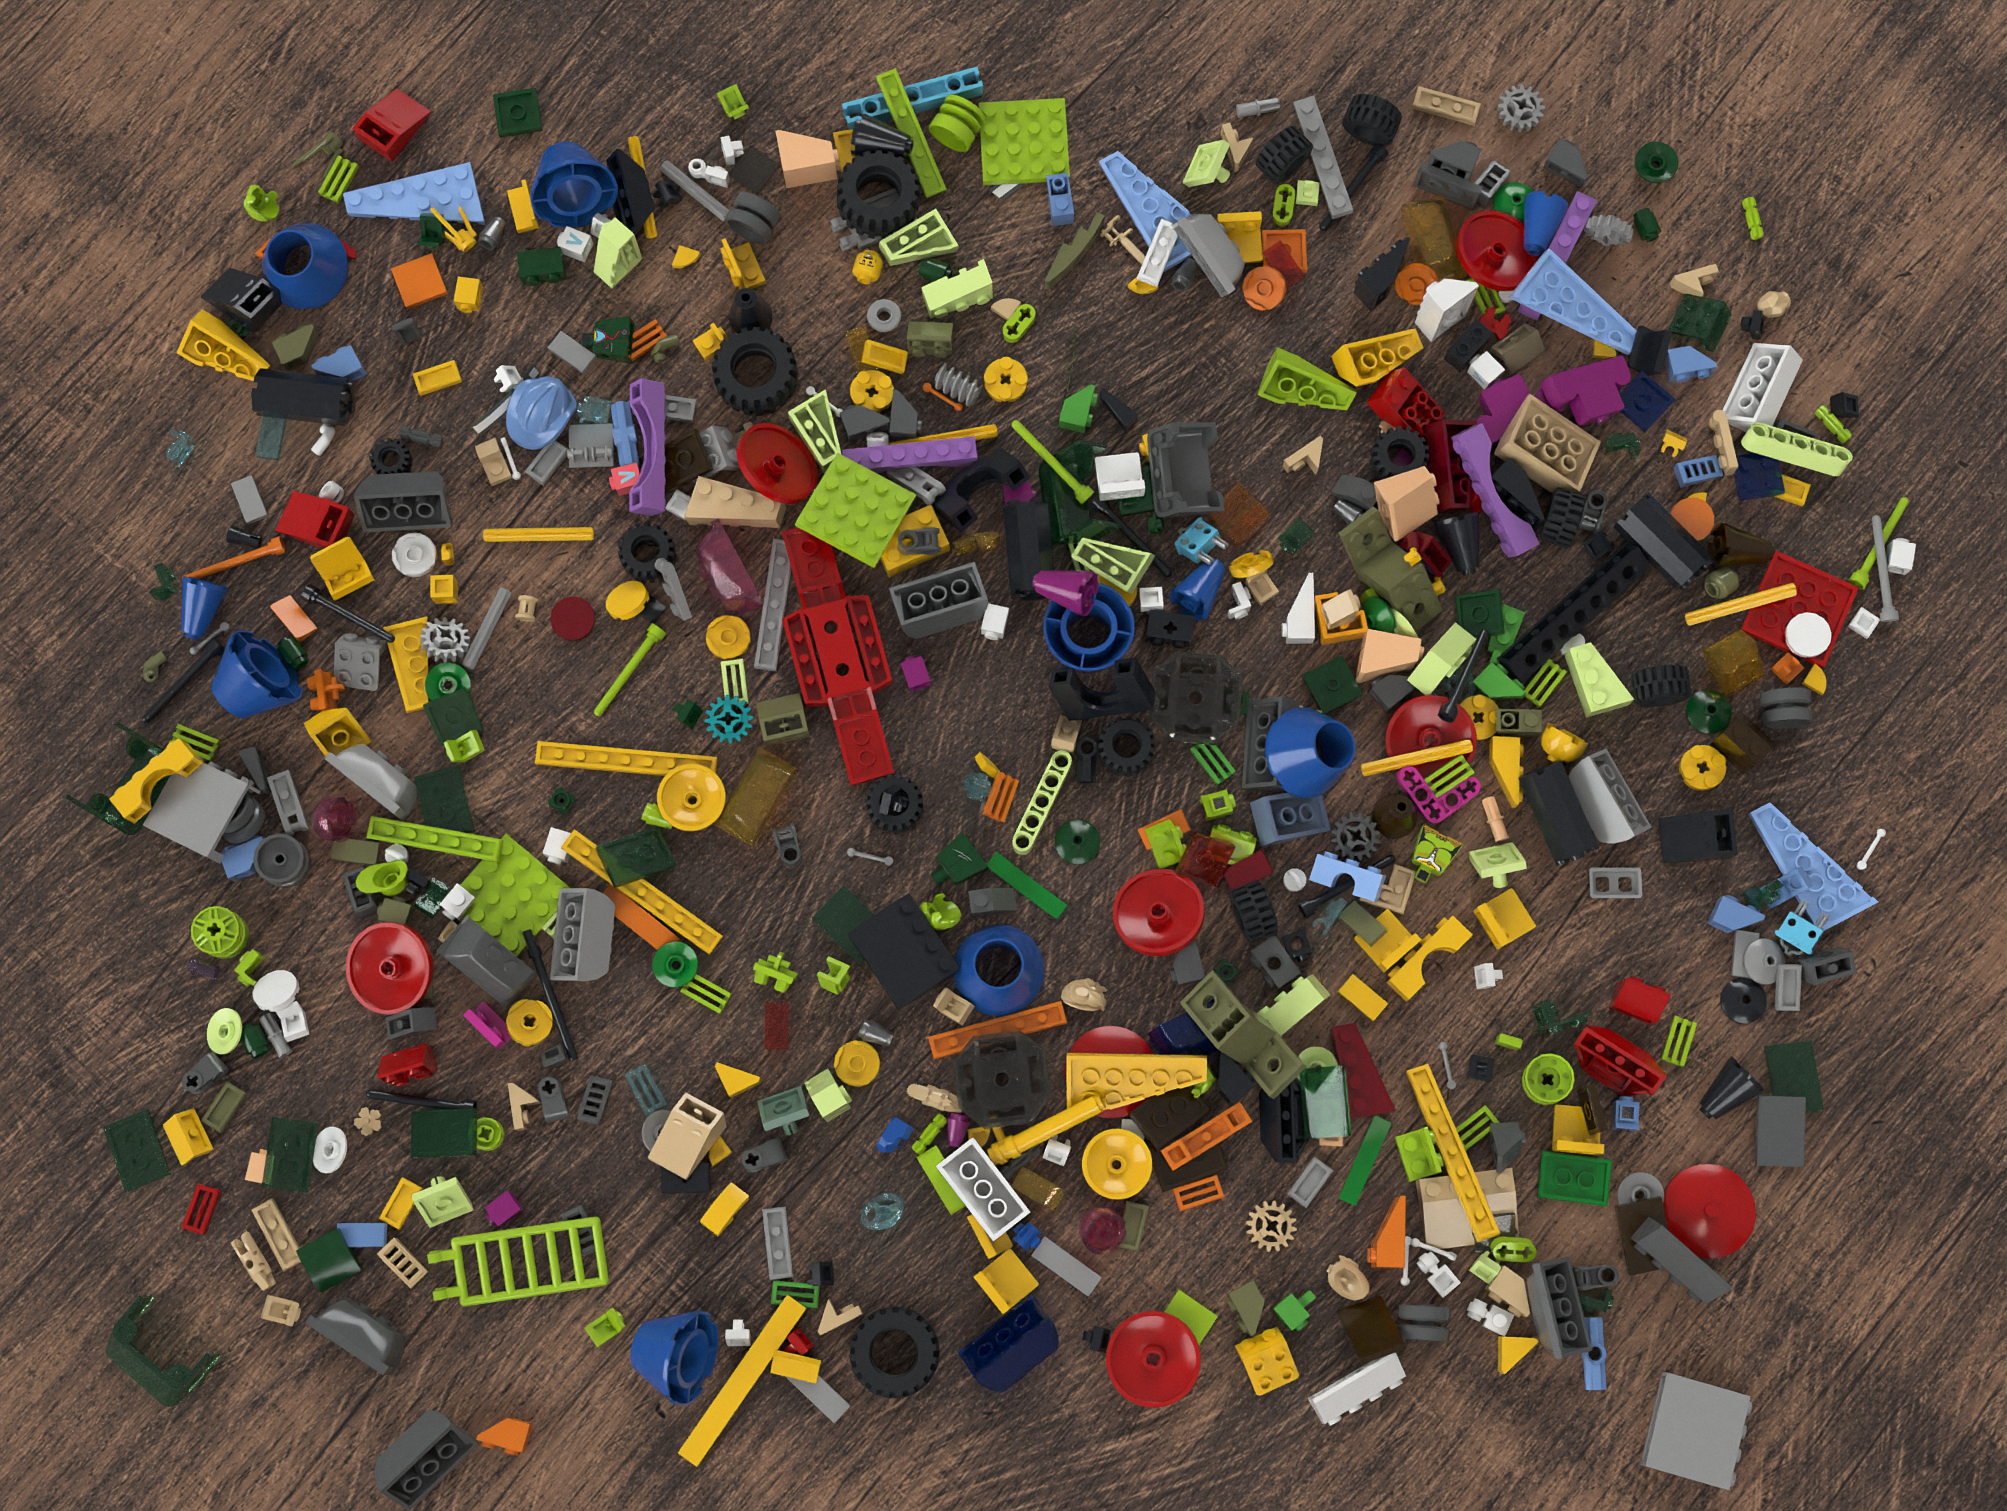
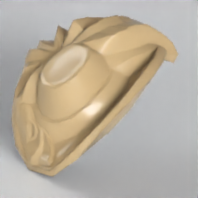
M1090 978L1074 980L1064 987L1061 999L1065 1004L1080 1010L1096 1011L1101 1009L1104 1011L1106 999L1103 992H1107V989Z
M1339 1255L1340 1261L1334 1265L1330 1264L1326 1270L1330 1286L1347 1299L1354 1301L1363 1299L1369 1293L1370 1286L1368 1280L1359 1270V1265L1356 1262Z

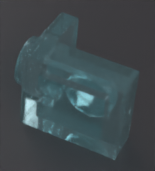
M585 396L583 402H578L576 415L580 416L579 422L583 423L584 420L607 424L611 401Z
M170 429L169 433L177 441L168 448L165 457L171 463L180 467L195 446L189 441L191 437L185 432L179 430L177 433Z

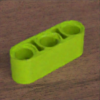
M935 1145L917 1156L916 1158L949 1213L953 1215L966 1207L936 1167L944 1160L938 1147Z

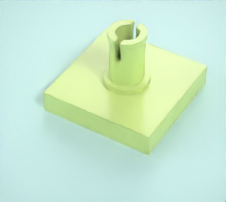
M1223 139L1199 145L1183 184L1193 187L1212 183L1215 178L1220 183L1226 182L1230 176V171L1223 168L1221 164L1230 144Z
M1513 842L1469 852V859L1481 878L1493 876V886L1496 888H1503L1508 885L1506 873L1527 869L1526 860Z
M437 1177L438 1184H436V1180L433 1178L431 1180L432 1187L412 1194L413 1202L429 1228L473 1211L472 1203L456 1177L447 1181L444 1177Z

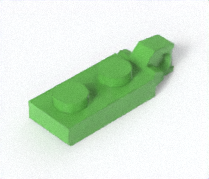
M1504 604L1502 608L1505 634L1491 636L1487 646V651L1492 653L1488 665L1491 662L1497 665L1499 662L1496 658L1514 643L1525 612Z

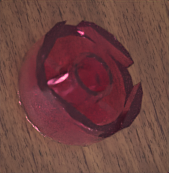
M330 797L320 801L312 814V825L316 834L324 840L339 843L347 841L353 833L350 832L351 826L356 824V811L352 802L346 801L345 797Z
M1097 1206L1088 1210L1082 1216L1079 1223V1235L1082 1243L1091 1253L1101 1255L1103 1254L1102 1251L1109 1249L1111 1252L1123 1242L1127 1232L1125 1230L1126 1223L1113 1208Z

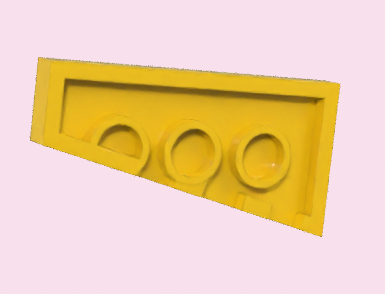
M427 617L383 627L385 631L395 636V641L393 643L387 642L406 713L424 709L423 704L429 702V697L425 690V680L428 675L427 651H422V644L420 643L422 628H426L428 622Z

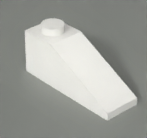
M1308 573L1285 623H1282V637H1286V644H1311L1314 642L1313 573Z

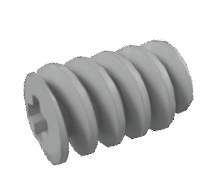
M945 362L936 374L934 380L935 388L937 390L943 388L944 394H948L951 391V398L958 396L959 402L962 403L966 400V406H972L977 400L983 384L978 388L977 379L969 383L970 375L962 379V371L955 375V367L947 371V363Z

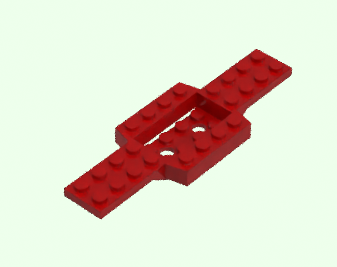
M798 527L782 531L802 605L801 609L782 618L805 705L806 707L830 708L851 786L877 780L881 777L884 778L889 774L895 775L873 694L893 684L869 595H845L832 545ZM846 606L849 607L869 682L864 677ZM805 617L809 618L828 687L827 693H825ZM832 621L837 624L838 628L836 632L830 634L825 631L824 627L826 623ZM846 664L849 667L848 674L845 676L838 675L836 672L837 666Z

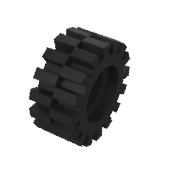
M387 438V441L382 439L380 440L381 444L378 445L376 443L374 445L375 450L371 449L370 453L372 456H369V460L371 461V467L377 475L410 472L409 466L412 467L413 464L411 461L412 455L406 445L398 439H394V441L391 438ZM389 452H395L399 455V461L393 467H387L383 464V458Z

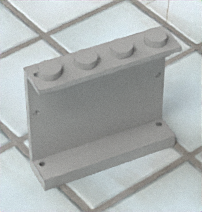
M200 757L204 763L187 778L177 774H172L169 777L143 826L221 864L224 855L215 851L218 842L247 790L257 794L261 791L253 787V781L243 776L239 780L236 773L228 769L222 772L221 766L211 761L207 765L205 764L206 760Z
M1662 1372L1640 1465L1729 1490L1736 1480L1734 1468L1735 1463H1738L1741 1458L1739 1446L1741 1439L1745 1438L1747 1426L1744 1424L1746 1416H1749L1751 1413V1396L1668 1372Z

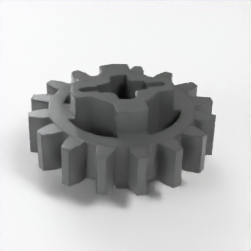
M1349 813L1348 819L1341 816V824L1335 822L1334 827L1337 830L1331 831L1330 834L1335 836V838L1330 843L1337 845L1334 852H1342L1341 859L1349 856L1348 859L1353 860L1356 857L1357 861L1361 862L1362 856L1366 859L1371 857L1369 851L1372 853L1376 852L1377 849L1373 845H1379L1380 840L1375 837L1380 834V831H1374L1377 824H1370L1369 816L1364 820L1362 819V813H1359L1357 817H1354L1353 813ZM1358 823L1359 826L1350 827L1348 824ZM1366 829H1367L1368 832H1369L1370 841H1369L1368 838H1366V834H1365V830H1366ZM1357 833L1359 835V840H1356L1354 842L1351 840L1353 837L1352 835ZM1340 834L1345 838V846L1341 842ZM1354 848H1360L1363 851L1353 852L1351 850Z

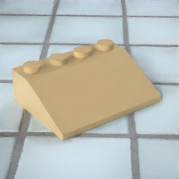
M1528 394L1502 435L1494 454L1504 461L1511 458L1527 473L1530 479L1551 493L1558 487L1579 493L1601 442L1533 395Z
M1506 1168L1500 1173H1497L1496 1170L1475 1172L1500 1231L1498 1236L1480 1242L1476 1241L1449 1176L1416 1180L1425 1244L1438 1249L1492 1243L1497 1237L1519 1238L1516 1190L1512 1168Z

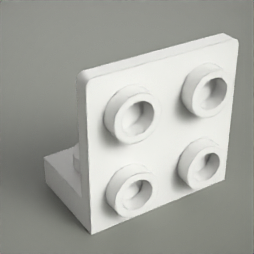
M1139 453L1095 458L1100 501L1144 496L1145 482L1142 480Z

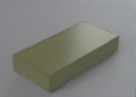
M334 837L330 859L375 865L378 863L381 844L378 842Z
M1353 901L1338 915L1339 919L1370 947L1387 933V929L1356 901Z
M227 1081L201 1121L219 1133H223L248 1093Z
M1126 1201L1115 1247L1135 1252L1139 1251L1149 1206Z

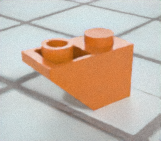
M512 1417L506 1418L478 1434L476 1440L482 1441L481 1446L491 1449L500 1446L505 1448V1453L518 1456L519 1452H526L534 1424Z

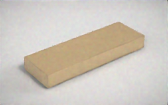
M1418 86L1412 109L1474 126L1481 103Z
M271 1198L252 1209L282 1270L287 1271L301 1263L296 1253V1250L300 1249L275 1199Z

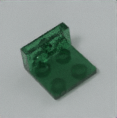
M1685 294L1670 323L1668 331L1672 332V334L1700 339L1706 351L1714 352L1732 314L1725 301Z
M1549 999L1540 1001L1532 1006L1540 1033L1547 1031L1548 1035L1566 1029L1565 1025L1568 1024L1570 1028L1583 1025V1023L1588 1022L1587 1018L1593 1015L1592 1011H1588L1556 1021L1555 1017L1558 1016L1555 1005L1550 1003Z

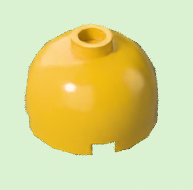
M1547 723L1541 736V746L1549 754L1547 759L1552 762L1561 759V761L1569 763L1580 758L1588 743L1565 729L1558 730L1556 725Z

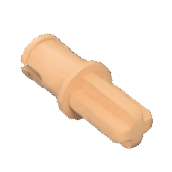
M1491 796L1483 799L1482 804L1488 818L1486 823L1490 824L1495 842L1508 839L1509 836L1502 820L1504 816L1500 814L1495 797Z

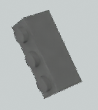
M1459 141L1432 151L1428 164L1469 181L1482 149L1472 142Z

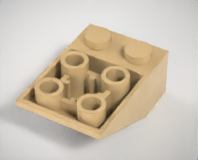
M685 1092L672 1109L648 1159L687 1180L725 1130L724 1113Z

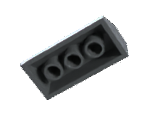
M1283 696L1249 700L1246 718L1242 789L1268 792L1285 791L1280 787L1282 784L1275 775L1272 776L1268 768L1265 755L1266 737L1272 723L1276 722L1285 711L1299 708L1300 702Z
M1650 1217L1646 1219L1631 1237L1636 1243L1634 1248L1645 1256L1648 1253L1654 1258L1651 1263L1659 1270L1663 1271L1666 1269L1671 1273L1669 1278L1679 1287L1682 1284L1687 1287L1686 1293L1696 1302L1700 1299L1707 1304L1732 1288L1666 1228Z

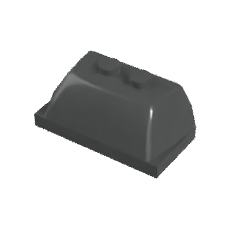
M437 471L371 475L355 491L354 498L363 533L452 527L453 521L443 477Z
M975 562L889 588L902 630L907 636L915 639L979 620L985 614V610L988 607V598Z
M468 916L461 921L436 950L505 1008L512 1003L518 994L537 975L533 969Z
M1564 1257L1532 1264L1534 1271L1528 1276L1526 1288L1535 1328L1543 1347L1547 1351L1553 1352L1555 1359L1592 1351L1570 1258Z
M344 1298L330 1304L319 1315H310L305 1322L382 1375H393L399 1367L404 1353L405 1336L391 1327L392 1322L384 1316L376 1317L371 1313L373 1309L362 1302L358 1305L351 1299Z
M428 1410L376 1459L374 1474L377 1487L382 1494L410 1511L479 1445V1442L474 1436L456 1425L439 1411Z

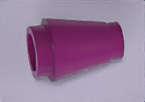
M951 1112L950 1117H948L947 1145L961 1147L970 1121H968L969 1115Z

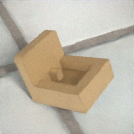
M1267 570L1246 578L1245 585L1259 605L1279 593V590L1267 575Z
M947 987L938 994L933 1005L943 1015L962 1026L975 1007L972 1003L956 995Z
M267 1295L261 1318L293 1326L294 1322H297L299 1319L301 1308H298L299 1303L296 1301Z

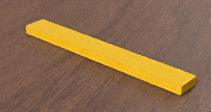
M543 741L537 742L535 758L536 765L666 776L674 768L685 764L702 765L716 773L718 761L717 757Z
M575 829L561 846V849L708 955L711 954L723 936Z
M1429 1064L1407 1070L1406 1075L1429 1130H1432L1434 1133L1436 1146L1476 1241L1480 1242L1498 1236L1500 1234L1499 1228Z
M789 1295L784 1298L678 1454L696 1467L700 1464L772 1360L775 1350L781 1347L807 1309L805 1306Z

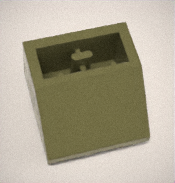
M909 321L907 332L908 354H912L915 357L934 355L938 358H945L947 355L952 356L953 323Z
M800 693L756 703L759 723L766 747L810 737Z

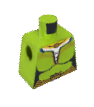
M1423 825L1419 831L1411 858V863L1419 867L1414 878L1422 883H1427L1431 873L1440 876L1463 844Z

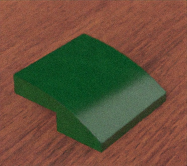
M340 1228L296 1250L306 1272L320 1293L362 1271L353 1249H349Z

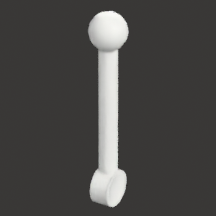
M812 386L806 389V393L809 396L817 395ZM829 403L830 409L835 412V415L837 417H840L839 412H842L843 410L840 408L837 409L835 406Z
M503 437L501 442L513 472L512 478L518 480L521 474L516 470L507 441Z
M1884 829L1877 830V836L1864 858L1856 864L1859 870L1866 868V862L1881 837L1886 835Z
M1408 1236L1405 1237V1268H1403V1277L1400 1281L1403 1286H1407L1410 1283L1408 1278L1409 1245H1411L1412 1239Z
M1417 1238L1411 1240L1413 1247L1419 1246L1444 1255L1453 1261L1457 1257L1453 1252H1446L1424 1244Z

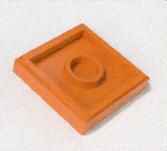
M1306 229L1262 230L1263 266L1273 267L1281 274L1307 273Z
M432 253L391 268L407 310L448 294Z

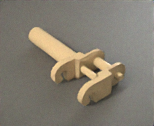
M1119 215L1115 216L1107 223L1106 229L1101 230L1100 236H1105L1111 242L1110 247L1116 246L1119 241L1142 265L1146 256L1127 238L1128 234L1133 232V229L1129 228L1126 232L1119 234L1113 226L1121 217ZM1111 230L1117 235L1116 238L1109 234Z

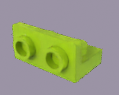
M1168 819L1144 829L1159 869H1164L1180 861L1184 867L1189 865L1186 857L1190 855L1186 845L1180 841L1183 838V834L1178 825L1174 826L1171 820Z
M1213 825L1204 856L1233 865L1253 854L1257 838H1254L1249 832L1240 831L1238 833L1231 831V828L1226 825Z

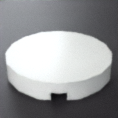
M408 533L400 537L392 550L394 565L406 576H423L429 573L436 564L437 549L430 538L420 533Z
M1806 612L1798 614L1789 621L1785 628V641L1789 649L1796 655L1805 658L1816 657L1829 646L1831 630L1824 618L1817 614Z
M286 970L270 972L263 976L254 986L253 1000L261 1010L266 1009L270 1010V1012L282 1010L296 999L294 996L299 992V982L291 972Z

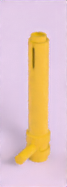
M1093 1095L1014 1136L1009 1135L1007 1137L1004 1135L998 1118H991L989 1122L997 1142L987 1149L988 1155L995 1166L998 1164L1003 1165L1008 1162V1159H1015L1021 1156L1022 1152L1103 1112L1102 1109L1106 1108L1105 1103L1100 1095L1097 1097Z

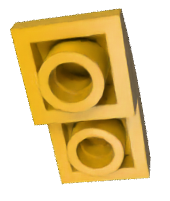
M731 1182L713 1202L700 1220V1223L719 1236L733 1221V1216L749 1200V1195Z

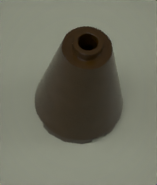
M1718 523L1711 533L1714 536L1713 543H1708V552L1713 556L1711 559L1714 561L1712 563L1714 567L1765 564L1774 556V547L1770 541L1727 523Z
M1389 794L1376 802L1372 811V822L1377 824L1375 829L1380 831L1385 837L1400 839L1410 834L1415 828L1417 810L1407 797L1400 794Z

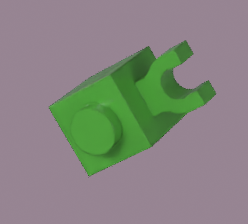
M1308 1290L1298 1300L1290 1293L1274 1306L1272 1310L1290 1331L1294 1329L1299 1331L1309 1323L1306 1319L1310 1315L1304 1307L1316 1297L1311 1290Z

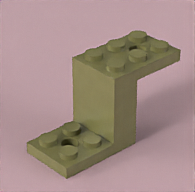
M1375 507L1369 509L1338 533L1359 580L1369 588H1373L1377 594L1388 601L1393 609L1405 617L1415 632L1443 611L1424 565L1418 562L1411 567L1409 561H1405L1404 556L1407 552L1392 542L1382 517ZM1368 534L1367 539L1363 541L1364 536Z
M1213 970L1180 1002L1214 1046L1244 1065L1272 1099H1275L1307 1067L1271 1023L1242 1004ZM1214 998V1005L1211 1008H1207V1002ZM1275 1061H1279L1278 1069L1272 1072V1064Z

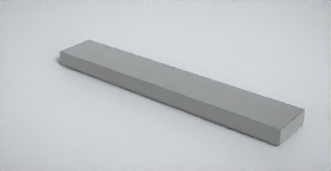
M773 538L754 669L776 672L783 632L782 618L785 617L792 571L785 542L782 539Z

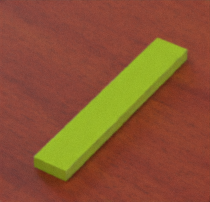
M896 68L877 75L876 80L896 128L910 135L911 140L914 142L911 154L908 153L915 173L918 175L926 199L946 191L943 179Z
M371 816L366 838L498 863L503 845L502 839Z

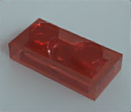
M1278 241L1262 252V256L1268 265L1277 269L1283 275L1286 281V289H1289L1305 278V275L1281 241Z
M766 1003L765 1050H788L789 1003Z

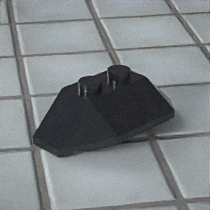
M616 149L606 159L607 166L613 173L618 186L617 199L613 208L616 218L635 234L655 209L654 200L651 196L645 170L624 151Z
M1296 1077L1275 1099L1269 1097L1263 1088L1259 1093L1260 1141L1276 1163H1297L1308 1142L1307 1093Z

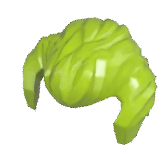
M251 185L247 191L244 208L252 218L258 221L267 222L275 220L280 210L276 202L279 195L274 191L265 194L259 185Z
M943 893L936 895L932 903L923 902L919 906L935 930L952 928L960 921L961 917L958 906L952 901H944L943 898L946 896Z

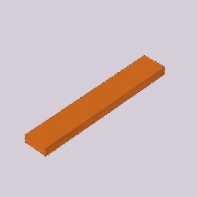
M1059 1001L929 1036L928 1039L933 1058L936 1060L1065 1025L1067 1020L1062 1002Z

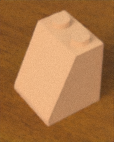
M782 130L776 131L786 188L838 179L837 171H840L837 149H832L831 141Z
M1425 466L1374 482L1378 511L1394 541L1402 539L1408 533L1438 514L1437 505L1439 504V498L1434 491V486L1437 485L1434 474L1429 473Z
M1368 629L1362 639L1355 678L1356 682L1362 683L1375 680L1380 676L1384 678L1387 675H1397L1412 671L1415 665H1419L1423 657L1424 647L1421 646L1422 639Z

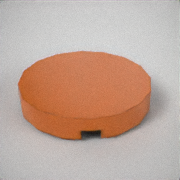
M1420 263L1405 265L1399 271L1395 280V289L1402 299L1407 300L1408 303L1420 305L1424 300L1423 296L1427 292V287L1435 281L1439 283V279L1430 267Z
M1269 266L1257 267L1251 270L1244 278L1242 286L1247 303L1253 308L1262 311L1270 310L1280 305L1285 298L1287 290L1283 275L1277 269Z
M1689 497L1680 500L1670 511V514L1697 541L1704 539L1714 526L1712 508L1706 501L1699 498Z

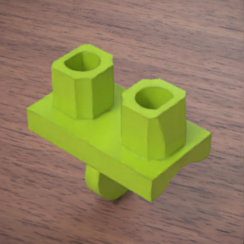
M779 952L777 957L769 955L767 961L759 959L753 967V970H756L754 982L766 985L769 976L777 978L774 989L782 993L788 990L789 986L796 980L798 973L789 970L791 963L783 960L785 956L783 952Z

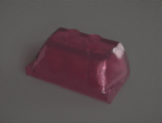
M716 519L710 522L712 529L701 540L696 550V556L702 566L698 569L703 579H709L712 585L708 588L713 598H719L727 613L743 614L763 607L760 595L720 520Z

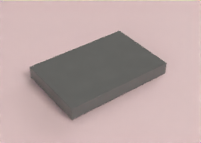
M1421 162L1413 183L1417 188L1470 210L1474 209L1483 188L1480 185L1425 162Z
M1757 1096L1755 1165L1804 1167L1806 1097Z

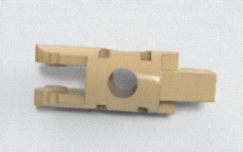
M915 1083L910 1084L906 1091L909 1096L921 1100L923 1105L932 1106L941 1111L961 1114L966 1101L950 1091L939 1089L929 1084L927 1087Z
M246 1231L241 1235L242 1241L235 1239L231 1242V1245L250 1277L259 1285L262 1291H265L274 1286L276 1282L269 1264L251 1234Z

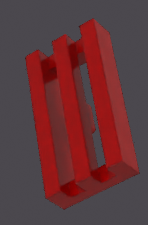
M198 1183L181 1228L205 1235L221 1190ZM202 1190H205L194 1224L189 1226ZM211 1193H213L212 1198H211V1201H210L209 1206H208V1209H207V1211H206L205 1217H204V1219H203L201 1228L198 1229L199 1224H200L201 1219H202V1216H203V1214H204L205 1208H206V1206H207L209 1197H210Z

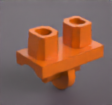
M321 669L315 670V675L307 678L308 688L312 691L317 690L318 696L311 698V709L315 711L337 709L336 700H339V692L345 690L344 685L337 684V678L333 677L332 672H323Z

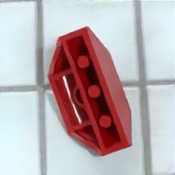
M1586 1025L1574 1042L1582 1071L1622 1096L1654 1095L1667 1077L1666 1073L1649 1053L1611 1029Z

